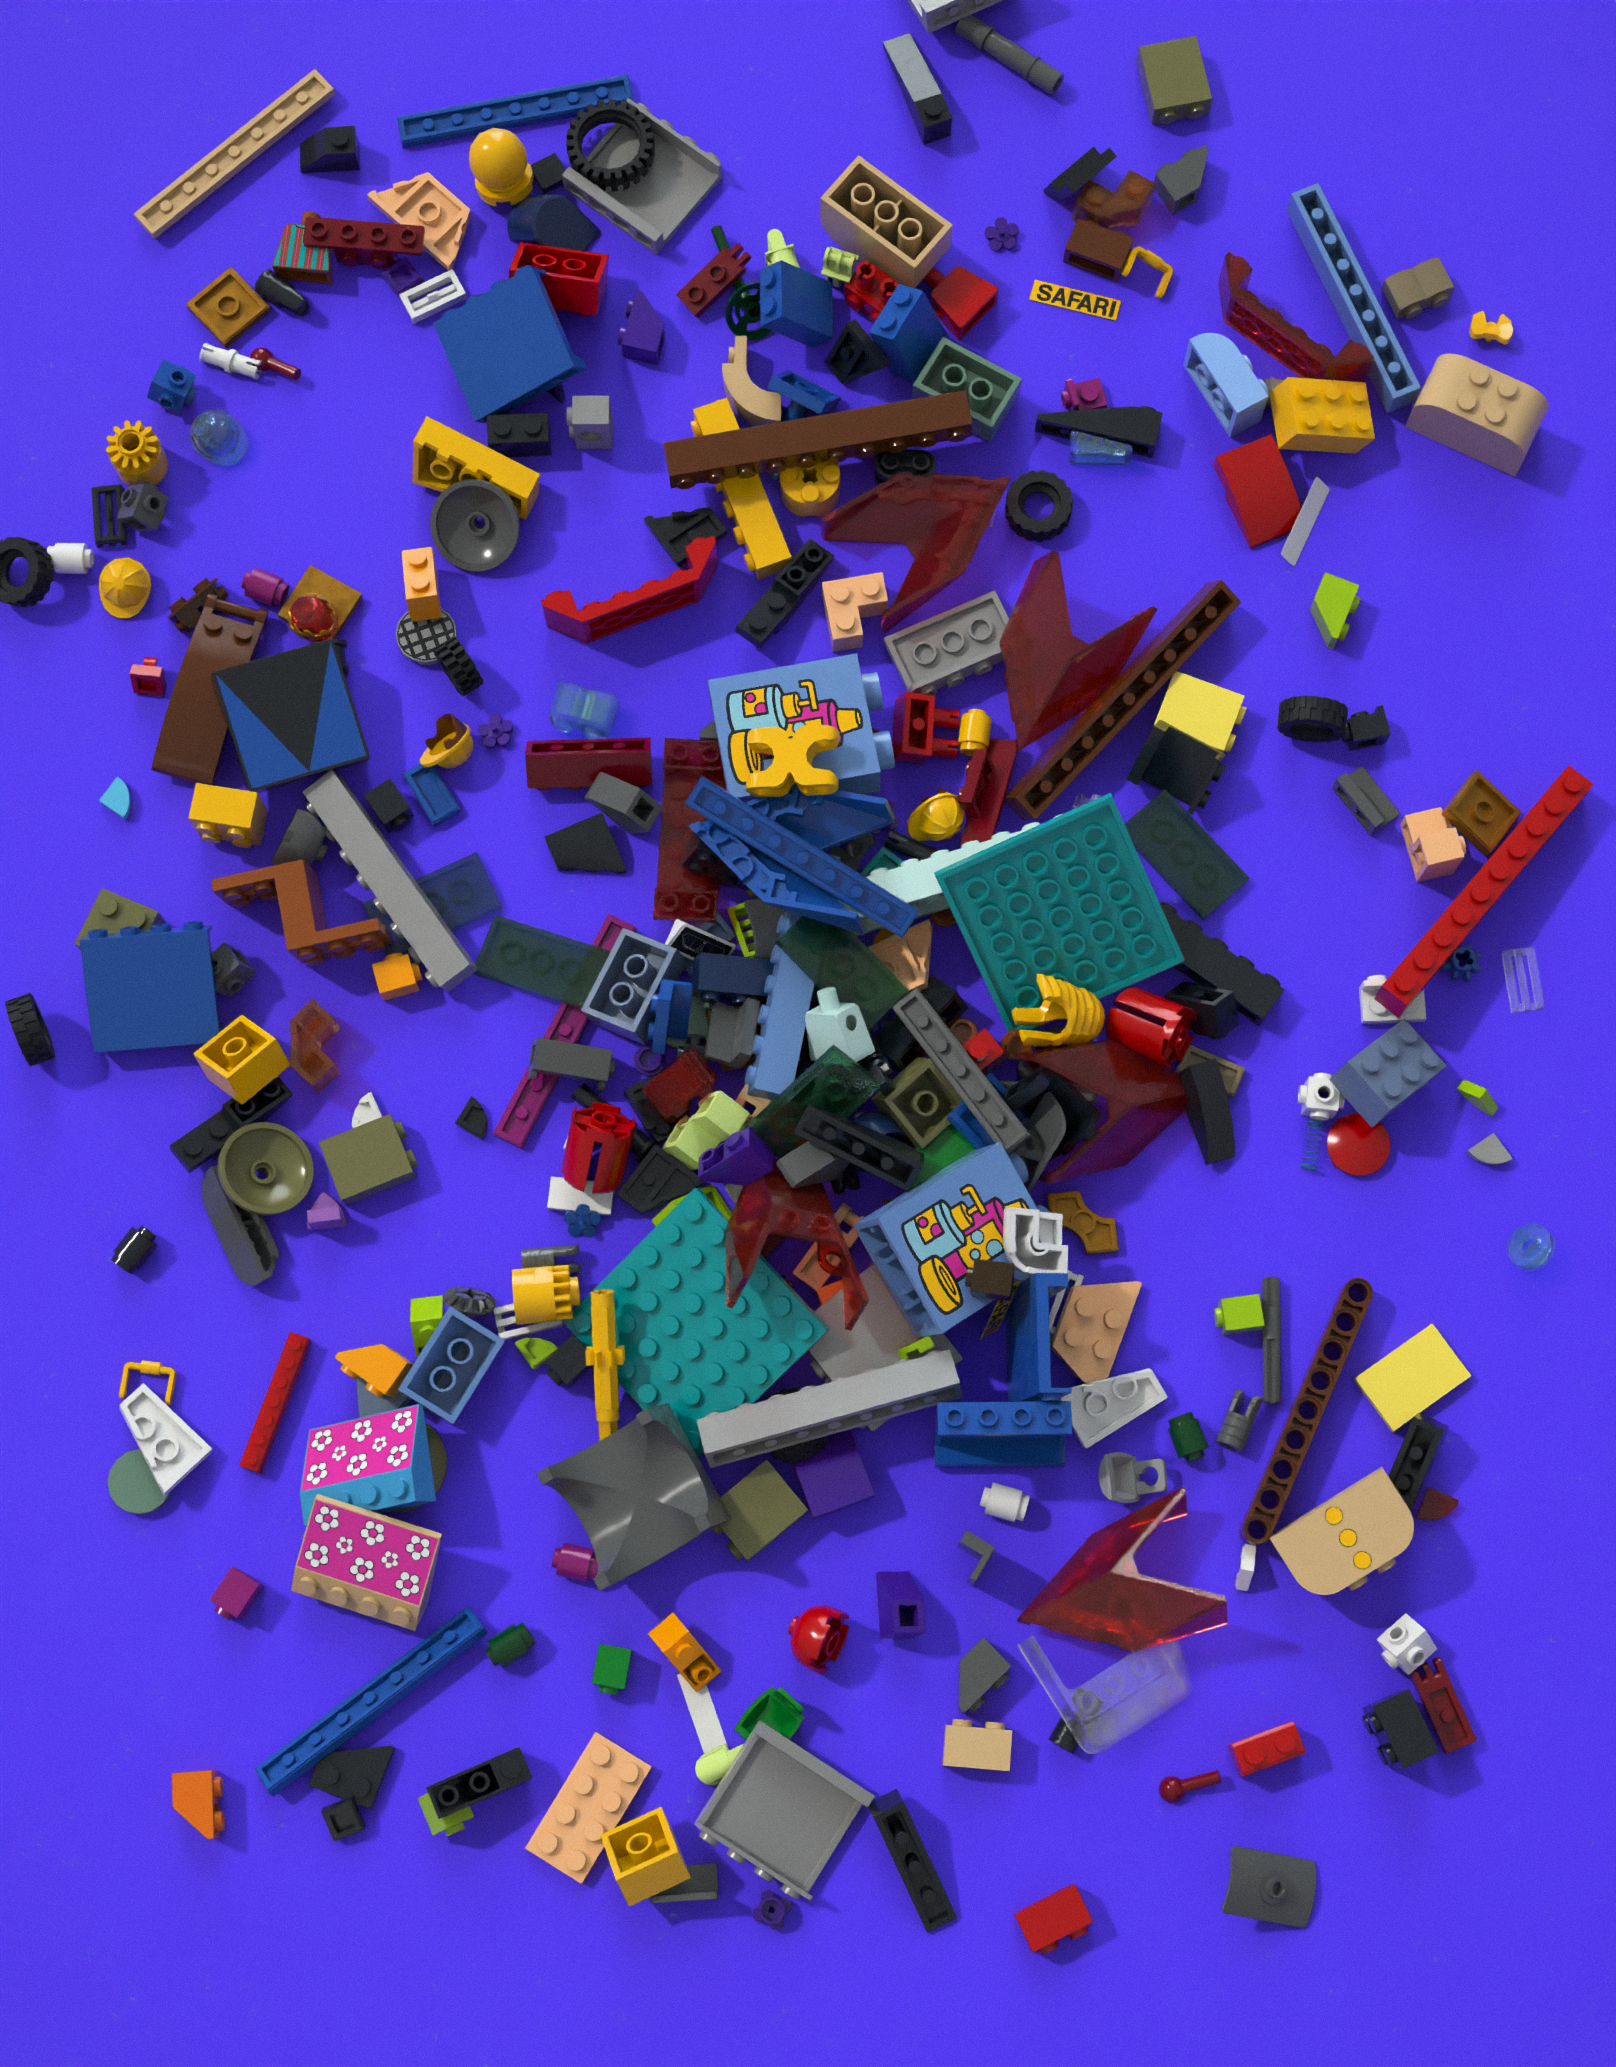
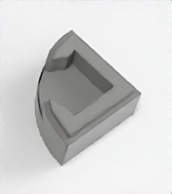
M1494 1133L1466 1151L1473 1160L1488 1165H1502L1513 1159Z

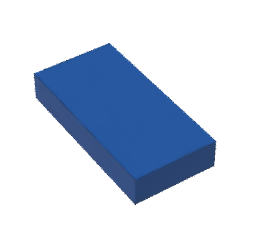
M418 764L403 773L406 782L434 827L461 812L434 765L423 767L421 764Z

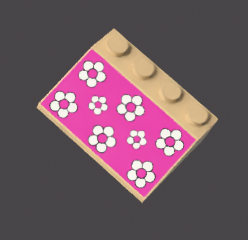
M317 1494L295 1565L291 1591L416 1631L428 1606L442 1534Z

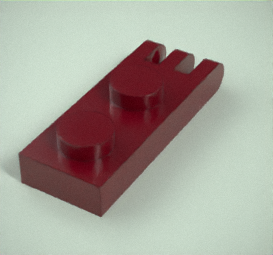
M1440 1657L1432 1659V1662L1437 1672L1432 1673L1429 1664L1424 1662L1420 1665L1424 1674L1423 1678H1420L1417 1669L1409 1675L1444 1754H1447L1477 1740Z

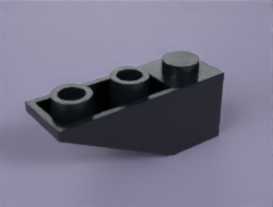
M517 1747L430 1785L426 1789L438 1819H441L526 1783L532 1779L520 1747Z

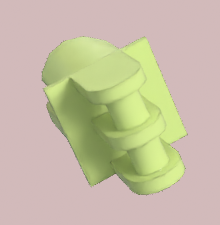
M778 229L770 230L767 234L768 252H765L766 267L782 260L800 268L794 253V244L786 246L781 231Z
M827 247L823 257L821 275H825L827 281L833 278V286L838 288L842 281L845 284L850 283L851 277L855 274V266L859 255L834 247Z
M724 1743L703 1754L696 1762L695 1767L696 1775L700 1781L707 1785L719 1784L744 1744L728 1751Z

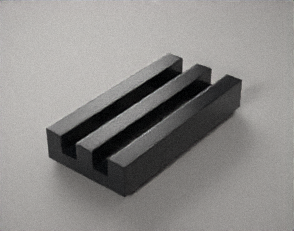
M122 484L91 487L95 545L97 548L103 547L105 544L115 546V543L128 545L126 524L118 520L119 535H115L112 493L116 492L118 516L122 505L121 497L124 492ZM105 493L108 536L103 537L100 494Z

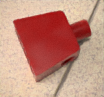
M961 266L955 267L947 276L938 269L933 268L924 279V282L933 289L929 299L933 310L959 341L990 311L998 300L999 289Z

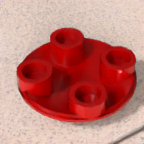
M1352 1113L1341 1117L1333 1124L1327 1136V1151L1332 1165L1351 1175L1364 1176L1378 1171L1384 1165L1390 1153V1138L1383 1124L1379 1122L1371 1128L1359 1113Z

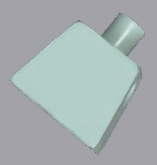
M835 987L819 990L817 996L820 1005L805 1014L811 1061L854 1064L875 1052L859 1006L855 1003H840Z

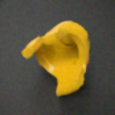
M1037 974L1036 978L1044 999L1042 1005L1039 1008L1016 1007L1011 1010L1016 1025L1039 1026L1053 1020L1067 1019L1066 1027L1058 1034L1020 1030L1019 1035L1024 1046L1046 1047L1048 1045L1083 1044L1099 1035L1105 1021L1104 1008L1094 993L1088 992V990L1082 987L1078 988L1069 982L1055 979L1053 976H1045L1044 974Z

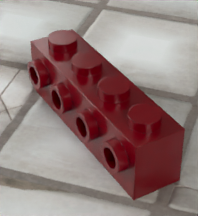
M651 737L527 741L525 760L528 788L545 791L558 787H567L572 790L591 787L599 772L606 773L638 788L652 785Z

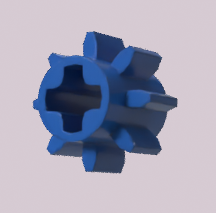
M1469 944L1467 947H1459L1441 969L1445 972L1448 971L1452 975V982L1456 978L1463 977V980L1467 983L1471 979L1470 972L1478 974L1481 970L1478 965H1475L1480 959L1481 954H1475L1471 950L1472 944ZM1459 958H1462V959L1465 960V961H1464V967H1460V966L1458 965V964H1459V960H1458Z

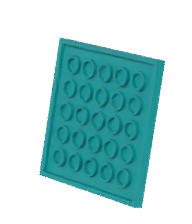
M1111 793L934 872L1008 1031L1012 1029L1031 1030L1038 1027L1016 1025L1011 1012L1016 1007L1039 1008L1042 1005L1044 999L1036 981L1037 974L1053 976L1055 979L1074 984L1078 988L1082 987L1088 990V992L1094 993L1097 999H1101L1185 961Z
M698 1187L694 1188L594 1289L614 1291L617 1346L624 1345L625 1347L624 1364L618 1365V1383L643 1410L669 1403L698 1458L704 1454L697 1419L704 1418L712 1412L722 1413L736 1409L741 1404H755L830 1330ZM591 1293L581 1302L580 1306L573 1310V1319L562 1321L585 1347H593Z

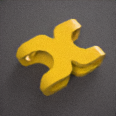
M805 725L796 730L792 739H789L785 730L780 727L756 728L748 732L747 744L754 752L774 756L772 765L766 770L751 773L747 777L746 791L754 797H783L789 793L794 783L797 784L800 792L806 796L828 795L838 790L839 780L832 771L811 766L813 758L818 753L834 750L838 746L839 731L833 726Z

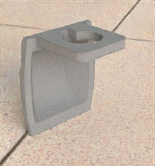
M1113 1452L1104 1455L1100 1462L1098 1473L1100 1488L1103 1494L1113 1502L1122 1504L1140 1501V1495L1163 1492L1168 1488L1166 1465L1163 1459L1136 1462V1457L1133 1455ZM1149 1467L1155 1468L1158 1472L1157 1483L1153 1486L1147 1485L1145 1481L1140 1482L1139 1475L1144 1474Z

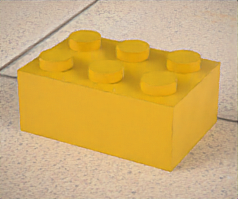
M1287 377L1269 392L1278 449L1356 454L1375 439L1365 382Z

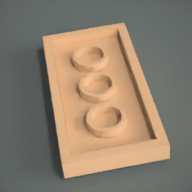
M595 1732L525 1849L583 1884L604 1848L600 1835L617 1827L652 1766Z

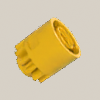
M126 420L124 422L125 428L123 429L114 426L115 435L107 436L106 438L109 443L106 452L119 478L127 486L142 484V482L157 485L166 475L168 459L152 427H144L139 420L135 423V426H131L130 422Z
M569 1265L512 1269L513 1302L517 1325L573 1319V1306L581 1305L578 1277H570Z

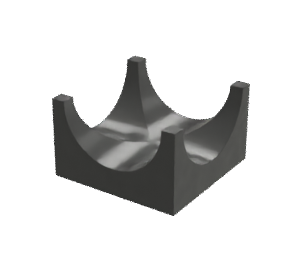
M669 1403L641 1411L636 1414V1418L603 1440L536 1473L542 1485L552 1487L568 1502L584 1526L597 1560L598 1571L597 1576L593 1580L599 1591L623 1582L732 1519Z

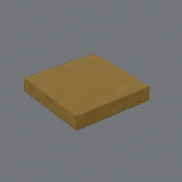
M232 267L228 268L186 303L187 309L226 349L271 312L270 306Z
M310 565L277 615L281 620L288 623V612L290 611L291 625L294 626L295 623L296 627L301 631L309 630L314 635H319L322 630L329 631L334 623L330 615L333 614V610L327 605L329 602L316 598L318 595L302 597V595L307 593L322 594L335 607L337 613L336 623L338 626L334 629L332 636H322L319 641L331 638L336 639L363 599V596L360 592Z
M1476 770L1470 774L1441 814L1476 848L1487 856L1494 850L1518 818L1521 811Z

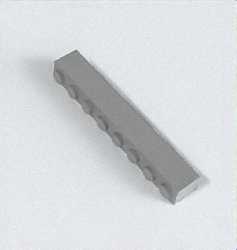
M331 769L305 789L303 794L308 800L305 803L307 809L316 818L320 817L325 824L323 827L327 837L332 842L337 841L341 846L342 850L339 851V854L349 866L354 865L358 870L357 880L367 891L371 889L375 894L374 904L382 914L388 913L394 921L390 926L400 939L406 938L411 946L407 949L418 964L422 962L428 970L425 976L435 988L441 987L449 992L476 972L478 968L343 777Z
M950 1349L944 1351L935 1350L923 1357L912 1360L902 1359L891 1366L880 1369L870 1368L862 1374L851 1377H838L830 1383L819 1386H806L798 1392L787 1395L777 1394L771 1396L768 1400L755 1404H741L736 1409L722 1413L712 1412L704 1418L697 1419V1424L709 1467L713 1468L937 1405V1403L963 1398Z

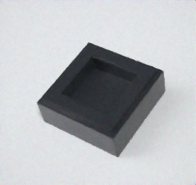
M556 153L531 164L534 179L543 194L563 185L562 174L566 170Z
M354 1796L322 1808V1816L334 1841L363 1831L366 1828V1823Z

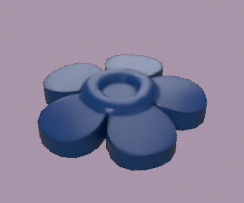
M579 1204L576 1212L569 1210L565 1213L564 1221L569 1224L568 1233L571 1236L580 1235L582 1230L586 1237H591L596 1233L595 1225L600 1224L601 1216L596 1211L590 1212L588 1205Z

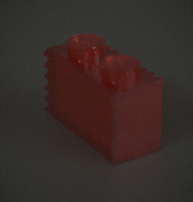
M693 1047L643 1086L642 1091L665 1120L671 1115L678 1118L691 1107L688 1104L690 1100L696 1096L702 1099L715 1089L713 1083L716 1081L717 1075L696 1048Z

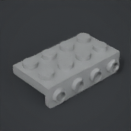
M995 590L884 637L883 641L907 692L934 695L937 689L946 685L954 687L962 683L965 677L974 673L982 675L993 668L992 665L999 662H1012L1021 656L1020 653H1023L1024 642L1022 638H1018Z

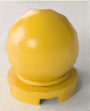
M491 128L479 133L470 145L469 166L475 176L474 180L478 196L485 203L492 206H497L496 202L510 201L511 205L522 201L531 193L534 178L531 165L527 162L525 146L518 136L509 130Z

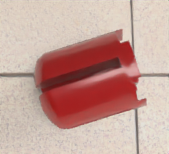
M1137 987L1127 988L1120 993L1113 1002L1114 1006L1119 1007V1009L1110 1008L1106 1017V1035L1110 1043L1120 1049L1172 1069L1170 1064L1175 1059L1182 1061L1193 1040V1037L1188 1035L1191 1018L1197 1020L1196 1012L1193 1009Z
M593 1102L592 1108L578 1111V1106H576L571 1115V1124L561 1168L563 1178L573 1188L584 1192L595 1142L602 1143L592 1194L614 1192L623 1181L631 1139L635 1129V1120L633 1118L631 1123L628 1118L620 1114L621 1108L606 1103Z

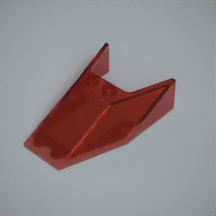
M773 1159V1170L742 1187L725 1228L727 1307L733 1308L753 1272L767 1236L769 1234H778L817 1242L818 1263L820 1267L831 1275L843 1277L845 1329L852 1330L870 1300L823 1182L792 1188L776 1165L778 1159ZM826 1255H836L841 1259L842 1265H831L827 1261Z

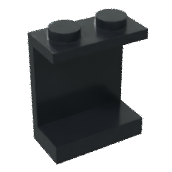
M1159 720L1154 725L1126 780L1136 785L1142 780L1189 804L1190 807L1187 812L1193 815L1198 807L1204 809L1212 794L1207 789L1212 780L1218 782L1223 774L1226 765L1222 764V761L1226 754Z
M1047 1061L1006 1090L1002 1098L1013 1112L1019 1108L1029 1119L1046 1092L1050 1091L1057 1099L1065 1116L1066 1131L1049 1161H1051L1060 1154L1065 1156L1070 1153L1080 1140L1086 1142L1093 1137L1098 1130L1096 1124L1102 1113Z

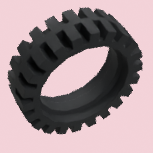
M609 99V105H605L604 100L597 101V107L595 108L591 103L586 106L585 113L582 110L577 113V120L573 118L570 123V129L567 130V154L572 169L593 184L598 185L603 191H606L607 187H611L612 192L618 191V186L621 185L625 190L630 188V182L636 185L640 182V176L645 177L648 173V167H651L653 164L655 142L650 122H647L643 112L639 114L637 107L632 105L629 108L628 102L621 101L620 105H617L615 99ZM619 123L634 130L639 137V150L634 159L622 167L612 169L596 167L588 162L582 153L581 147L584 137L591 129L600 124Z

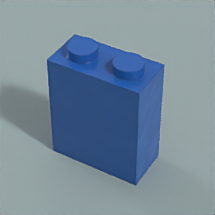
M782 260L761 269V326L810 347L832 339V282Z
M898 284L869 331L875 344L891 362L888 367L892 374L912 381H916L942 337L947 335L924 291Z

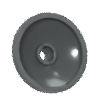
M467 479L454 483L439 495L432 508L430 528L433 541L445 559L461 569L478 572L495 568L510 557L519 540L520 520L513 501L500 487L485 480ZM478 517L484 519V527H480L477 524Z

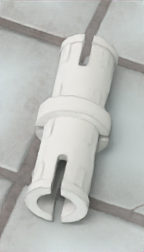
M209 343L203 344V348L206 350L201 349L200 362L224 368V371L230 374L237 372L256 380L260 377L257 372L261 373L262 371L257 370L256 366H252V364L259 366L261 364L260 360L240 355L234 349L228 351L212 346Z

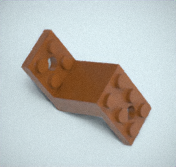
M303 859L211 880L213 892L234 908L246 907L251 904V901L262 899L263 901L278 899L287 951L307 966L322 964L325 958L334 956L337 959L350 958L355 955L354 952L361 950L378 952L384 950L385 945L393 944L391 931L378 918L328 929L318 874Z

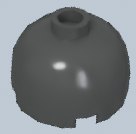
M297 808L271 860L276 865L303 859L311 866L314 860L320 863L327 851L328 846L323 844L325 831L322 823L311 813Z

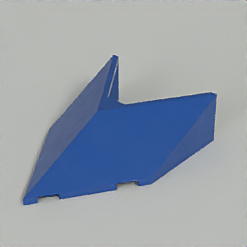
M796 783L792 785L789 793L783 797H758L745 802L823 851L892 824L895 819L886 798L840 790L828 795L806 796L800 792ZM711 820L703 823L698 821L688 825L764 904L865 935L866 928L858 913L848 911L830 893Z

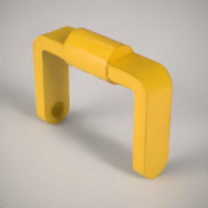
M1140 246L1131 249L1122 268L1121 275L1126 277L1130 273L1136 256L1140 257L1142 261L1164 273L1155 294L1157 298H1162L1173 274V268L1150 250H1145Z
M142 1360L141 1363L128 1362L124 1365L119 1398L126 1397L130 1372L133 1369L140 1370V1373L168 1374L169 1380L165 1404L171 1405L177 1377L174 1369L163 1367L160 1362Z

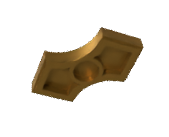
M1080 1191L1050 1193L1047 1195L1049 1211L1051 1213L1063 1214L1062 1228L1071 1231L1081 1240L1086 1255L1119 1251L1115 1219L1098 1216L1089 1210L1083 1202Z

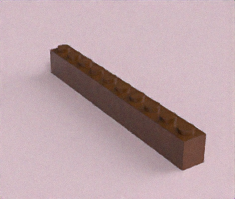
M966 390L668 441L663 442L671 488L689 489L694 487L695 484L706 482L709 484H719L726 479L734 477L748 479L763 472L777 474L785 471L786 468H810L815 466L816 463L827 461L830 463H840L850 457L869 458L879 452L889 451L891 453H898L914 446L927 448L934 446L937 442L948 440L950 442H961L967 437L972 436L973 423Z
M1222 580L1206 583L1006 794L1005 802L1022 820H1036L1241 603Z

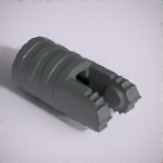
M579 1244L521 1249L522 1268L569 1265L570 1273H580L581 1264H555V1256H571L580 1252Z
M1236 1389L1215 1442L1231 1451L1243 1453L1263 1398L1253 1396L1244 1416L1239 1414L1245 1397L1244 1391Z

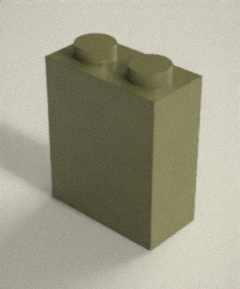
M1197 36L1139 46L1136 63L1151 124H1170L1178 119H1197L1205 114H1209L1212 95Z
M391 1114L319 1142L339 1197L345 1206L416 1178L413 1168L418 1167L417 1160L412 1149L406 1151L402 1139L407 1138L401 1120L395 1122Z
M766 1459L720 1497L732 1519L713 1530L717 1535L723 1531L731 1542L726 1546L738 1561L744 1557L747 1562H750L808 1514V1509Z

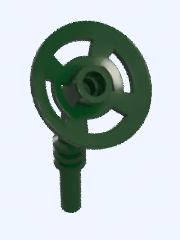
M722 226L713 227L711 233L719 252L724 248L730 250ZM739 278L733 284L735 292L731 295L726 305V323L736 336H747V340L761 339L772 331L764 327L747 330L748 323H756L761 320L759 303L760 282L745 284L743 278ZM758 289L756 294H750L748 290ZM733 306H735V316L738 320L737 324L734 323L732 317ZM740 308H741L742 312L744 313V315H743L742 317H741V315H740Z

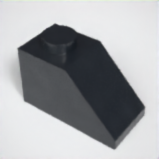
M355 126L325 127L300 143L301 173L360 170V143Z
M1183 981L1164 995L1165 999L1193 1009L1196 1012L1197 1020L1191 1018L1190 1028L1195 1034L1208 1036L1211 1039H1221L1239 1025L1233 991Z

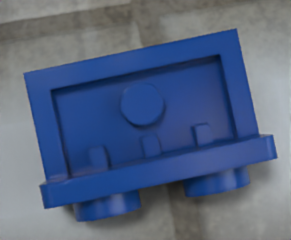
M662 979L659 994L652 995L650 1013H656L655 1021L650 1020L647 1039L653 1040L652 1053L664 1054L668 1037L677 1039L687 1038L693 992L692 983Z

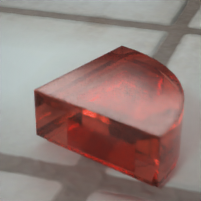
M1428 1487L1415 1518L1422 1521L1441 1519L1455 1509L1459 1500Z

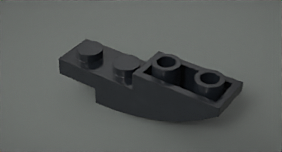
M809 539L774 578L770 589L736 625L735 632L760 649L773 633L778 634L797 611L833 561L834 555Z
M278 1076L244 1104H240L234 1098L224 1103L222 1110L172 1143L170 1151L188 1173H191L211 1158L216 1160L224 1143L235 1131L248 1124L265 1122L292 1097L293 1093Z

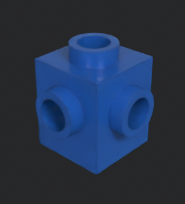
M163 359L151 381L147 398L159 403L165 409L181 413L185 403L191 405L198 389L193 386L197 375L191 373L185 367L177 366Z

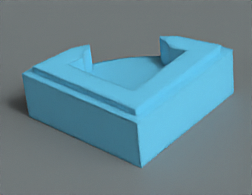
M117 776L99 802L126 820L131 811V796L128 787Z

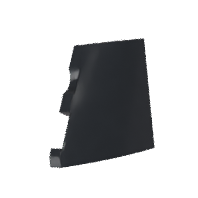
M602 813L545 836L546 844L558 871L572 872L577 869L597 873V870L616 871L617 874L627 872Z

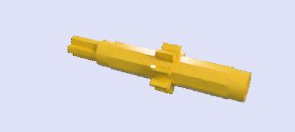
M609 1289L591 1291L593 1347L588 1346L585 1350L586 1366H594L596 1420L599 1425V1441L618 1431V1420L620 1419L618 1365H623L625 1361L624 1345L617 1346L614 1291Z

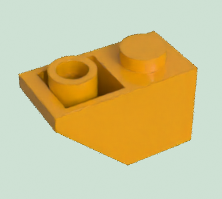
M384 1344L338 1352L334 1357L343 1364L340 1369L355 1380L358 1376L368 1382L365 1388L379 1398L383 1394L394 1398L398 1393L399 1386L413 1366V1363Z
M671 1613L648 1633L696 1693L721 1672L720 1668L674 1613Z

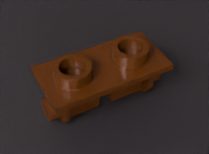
M206 577L192 588L196 593L187 601L182 596L169 607L172 613L167 618L169 620L175 616L178 621L174 625L180 633H183L185 630L189 632L198 623L201 613L197 608L201 605L204 608L208 593L216 594L218 599L225 600L229 595L222 586L216 588L213 585L218 580L217 578L210 582Z

